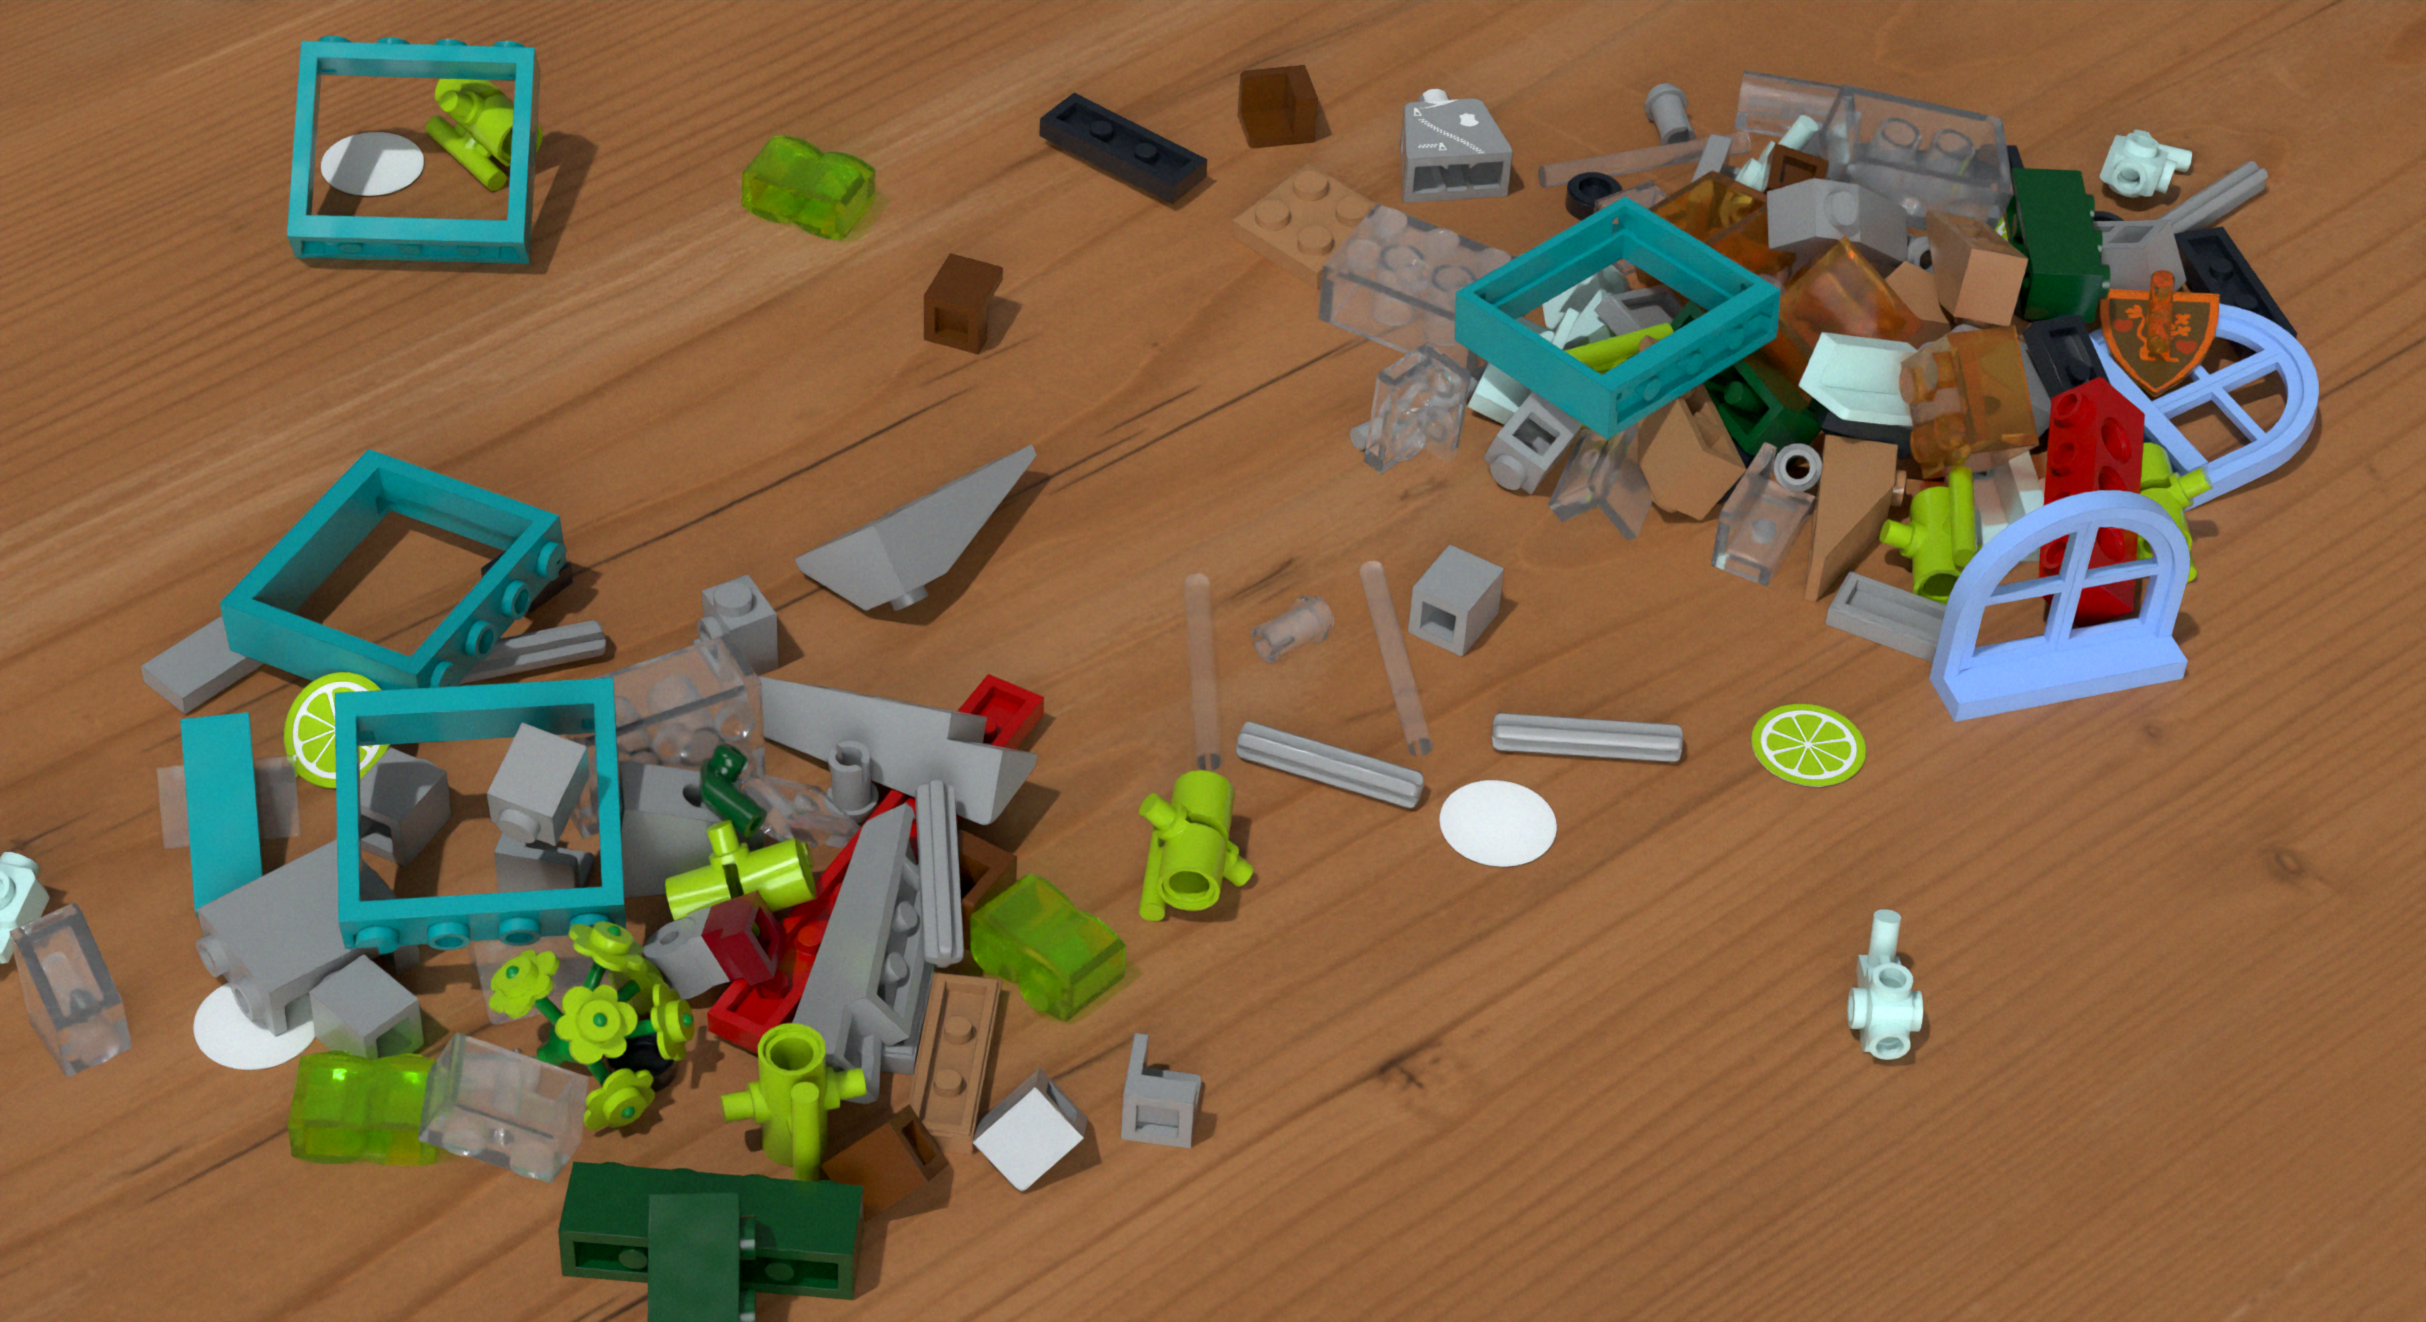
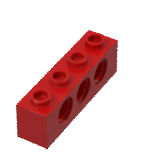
M2098 377L2051 398L2043 506L2072 495L2101 490L2129 491L2140 494L2145 414L2102 377ZM2099 527L2088 569L2136 561L2138 534L2122 528ZM2069 534L2040 547L2038 578L2059 575ZM2135 579L2082 588L2073 623L2079 628L2088 627L2134 611ZM2054 594L2040 597L2051 605Z

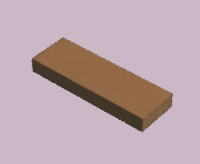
M938 972L933 974L908 1105H911L941 1152L973 1154V1139L979 1122L1002 996L1001 979Z

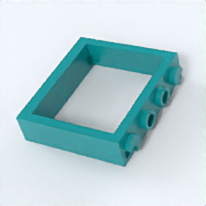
M324 36L318 39V41H301L287 238L295 257L530 264L541 72L535 48L525 47L523 44L514 41H499L492 46H468L466 43L454 39L438 40L434 45L410 44L406 40L394 37L381 38L376 43L351 42L349 39L340 36ZM321 75L515 81L507 220L311 215Z
M1624 196L1458 290L1455 296L1454 340L1608 440L1777 338L1781 289ZM1618 217V223L1614 224L1613 219ZM1622 258L1709 311L1602 375L1516 321V319Z
M368 449L219 604L231 651L311 681L336 672H351L370 679L381 690L459 686V683L480 660H484L490 655L497 640L514 621L521 619L526 614L531 602L546 585L559 577L558 572L567 563L565 554L567 549L564 545L559 515ZM390 511L506 551L411 657L293 614Z
M613 678L335 693L338 923L345 949L378 947L380 955L393 952L399 946L428 944L430 947L438 950H456L466 947L470 944V941L499 940L506 945L524 946L538 942L541 937L569 935L568 932L573 924H583L593 928L594 924L600 921L610 922L626 929L617 723ZM521 723L554 735L595 733L602 887L362 901L360 746L515 737Z

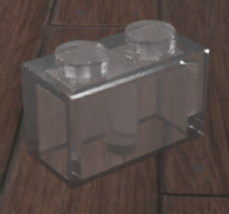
M456 1032L428 1072L418 1140L444 1148L456 1155L478 1159L514 1171L520 1176L536 1178L552 1184L581 1145L589 1077Z

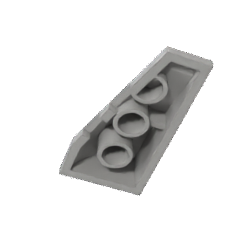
M1031 444L993 460L932 490L931 493L883 514V517L859 528L852 529L804 553L794 560L801 572L865 611L889 601L894 611L905 608L928 596L924 585L948 572L1037 454Z

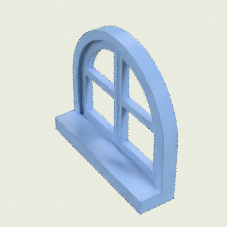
M2219 304L2215 337L2238 342L2257 353L2213 374H2209L2199 365L2188 375L2194 381L2193 383L2154 401H2151L2114 362L2102 337V329L2089 334L2111 385L2145 414L2143 443L2150 442L2164 448L2168 453L2173 473L2178 472L2183 476L2199 467H2203L2207 472L2213 488L2194 497L2193 505L2185 508L2184 512L2277 469L2300 450L2312 432L2316 420L2319 397V381L2314 364L2303 346L2289 332L2261 315L2238 307ZM2277 370L2286 388L2287 404L2279 421L2271 430L2265 433L2227 392ZM2212 400L2252 443L2208 463L2169 419Z
M2119 490L2086 492L2054 501L2024 515L2003 529L1982 547L1962 571L1951 591L1946 606L1929 680L1953 721H1964L2183 679L2188 660L2171 635L2190 570V554L2185 537L2170 514L2160 504L2141 494ZM2099 527H2115L2130 530L2145 538L2150 544L2152 558L2088 569ZM2069 534L2059 575L1997 586L2004 576L2029 554L2043 545ZM2150 576L2139 617L2071 630L2082 588ZM2054 594L2043 635L1975 647L1986 606Z

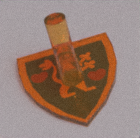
M2158 270L2152 274L2150 291L2109 289L2107 299H2101L2100 303L2102 337L2113 360L2133 382L2154 397L2182 382L2202 363L2214 342L2219 319L2220 294L2174 292L2175 277L2167 270Z

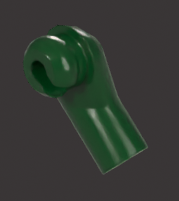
M728 743L719 744L714 749L712 757L705 758L700 767V798L707 808L724 821L731 820L734 829L748 838L754 835L763 825L767 817V811L741 791L742 779L739 776L748 767L747 756L733 745Z

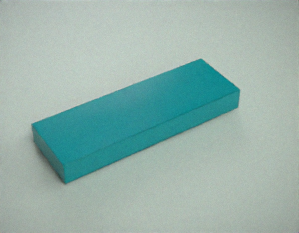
M249 712L180 719L194 908L197 918H199L198 908L264 876L252 728Z

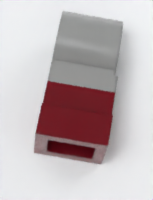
M757 890L689 913L687 917L666 924L647 940L643 947V954L647 960L657 967L664 983L668 985L669 989H676L680 999H690L702 994L712 986L743 977L749 986L774 979L787 936ZM754 921L760 929V934L755 937L751 930Z

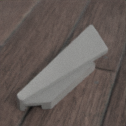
M745 674L737 718L740 727L826 762L828 751L831 748L837 751V743L847 740L863 743L869 749L871 755V780L915 797L918 785L929 783L931 779H942L945 784L952 785L955 789L956 814L981 825L991 824L998 818L1036 767L1038 755L1037 753L983 744L987 717L827 686L808 683L800 684L752 674Z
M907 803L878 815L863 825L792 1022L810 1026L821 1034L826 1044V1067L832 1066L834 1072L861 1067L866 1083V1095L845 1099L844 1101L866 1105L878 1099L882 1041L889 1047L910 1038L925 963L922 941L919 865L916 862L909 842L912 821L916 817L913 809Z

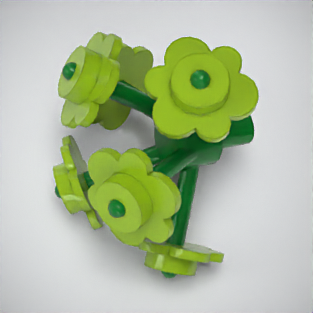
M604 921L596 922L593 928L583 924H573L568 932L569 937L575 941L573 948L582 955L592 957L594 961L583 986H575L563 995L561 1001L563 1013L547 997L554 987L551 977L556 973L560 963L559 958L552 951L537 954L534 950L529 949L522 952L519 956L508 960L491 979L490 987L494 994L489 999L488 1004L495 1013L505 1012L513 1019L526 1015L535 1006L552 1023L549 1027V1039L537 1049L539 1062L545 1068L553 1070L565 1061L586 1065L602 1088L592 1091L585 1099V1105L588 1110L583 1115L582 1121L584 1125L591 1131L599 1130L607 1125L611 1128H618L635 1121L644 1112L645 1108L652 1103L655 1092L650 1086L654 1078L648 1070H641L634 1074L628 1068H623L610 1074L601 1061L603 1054L608 1058H617L626 1050L627 1044L625 1039L657 1033V1045L661 1056L665 1060H684L686 1057L685 1043L691 1041L694 1036V1017L688 1002L680 999L676 989H669L668 985L664 983L661 973L652 962L641 957L644 952L643 947L634 941L630 932L619 925ZM606 969L612 970L608 974V979L613 987L606 984L600 985ZM648 1012L650 1013L651 1019L637 1022V1014L645 1015Z

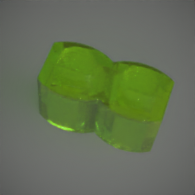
M787 135L772 136L742 173L741 205L754 215L772 222H794L801 229L815 236L831 240L845 239L874 202L875 169L867 162L850 154L842 152L823 153L813 144L800 138Z
M1028 873L971 915L970 949L975 961L987 973L997 974L1007 981L1019 984L1022 996L1037 1011H1046L1055 1018L1068 1021L1125 976L1126 945L1119 936L1094 915L1076 909L1065 894L1052 883L1038 875Z
M341 1050L314 1053L300 1057L288 1121L291 1156L321 1164H345L363 1159L386 1166H424L435 1163L446 1101L444 1063L412 1053L370 1060Z

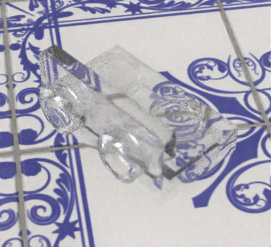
M1426 342L1377 374L1364 462L1382 474L1400 461L1412 459L1421 448H1424L1446 464L1456 459L1471 381L1469 371L1429 342Z

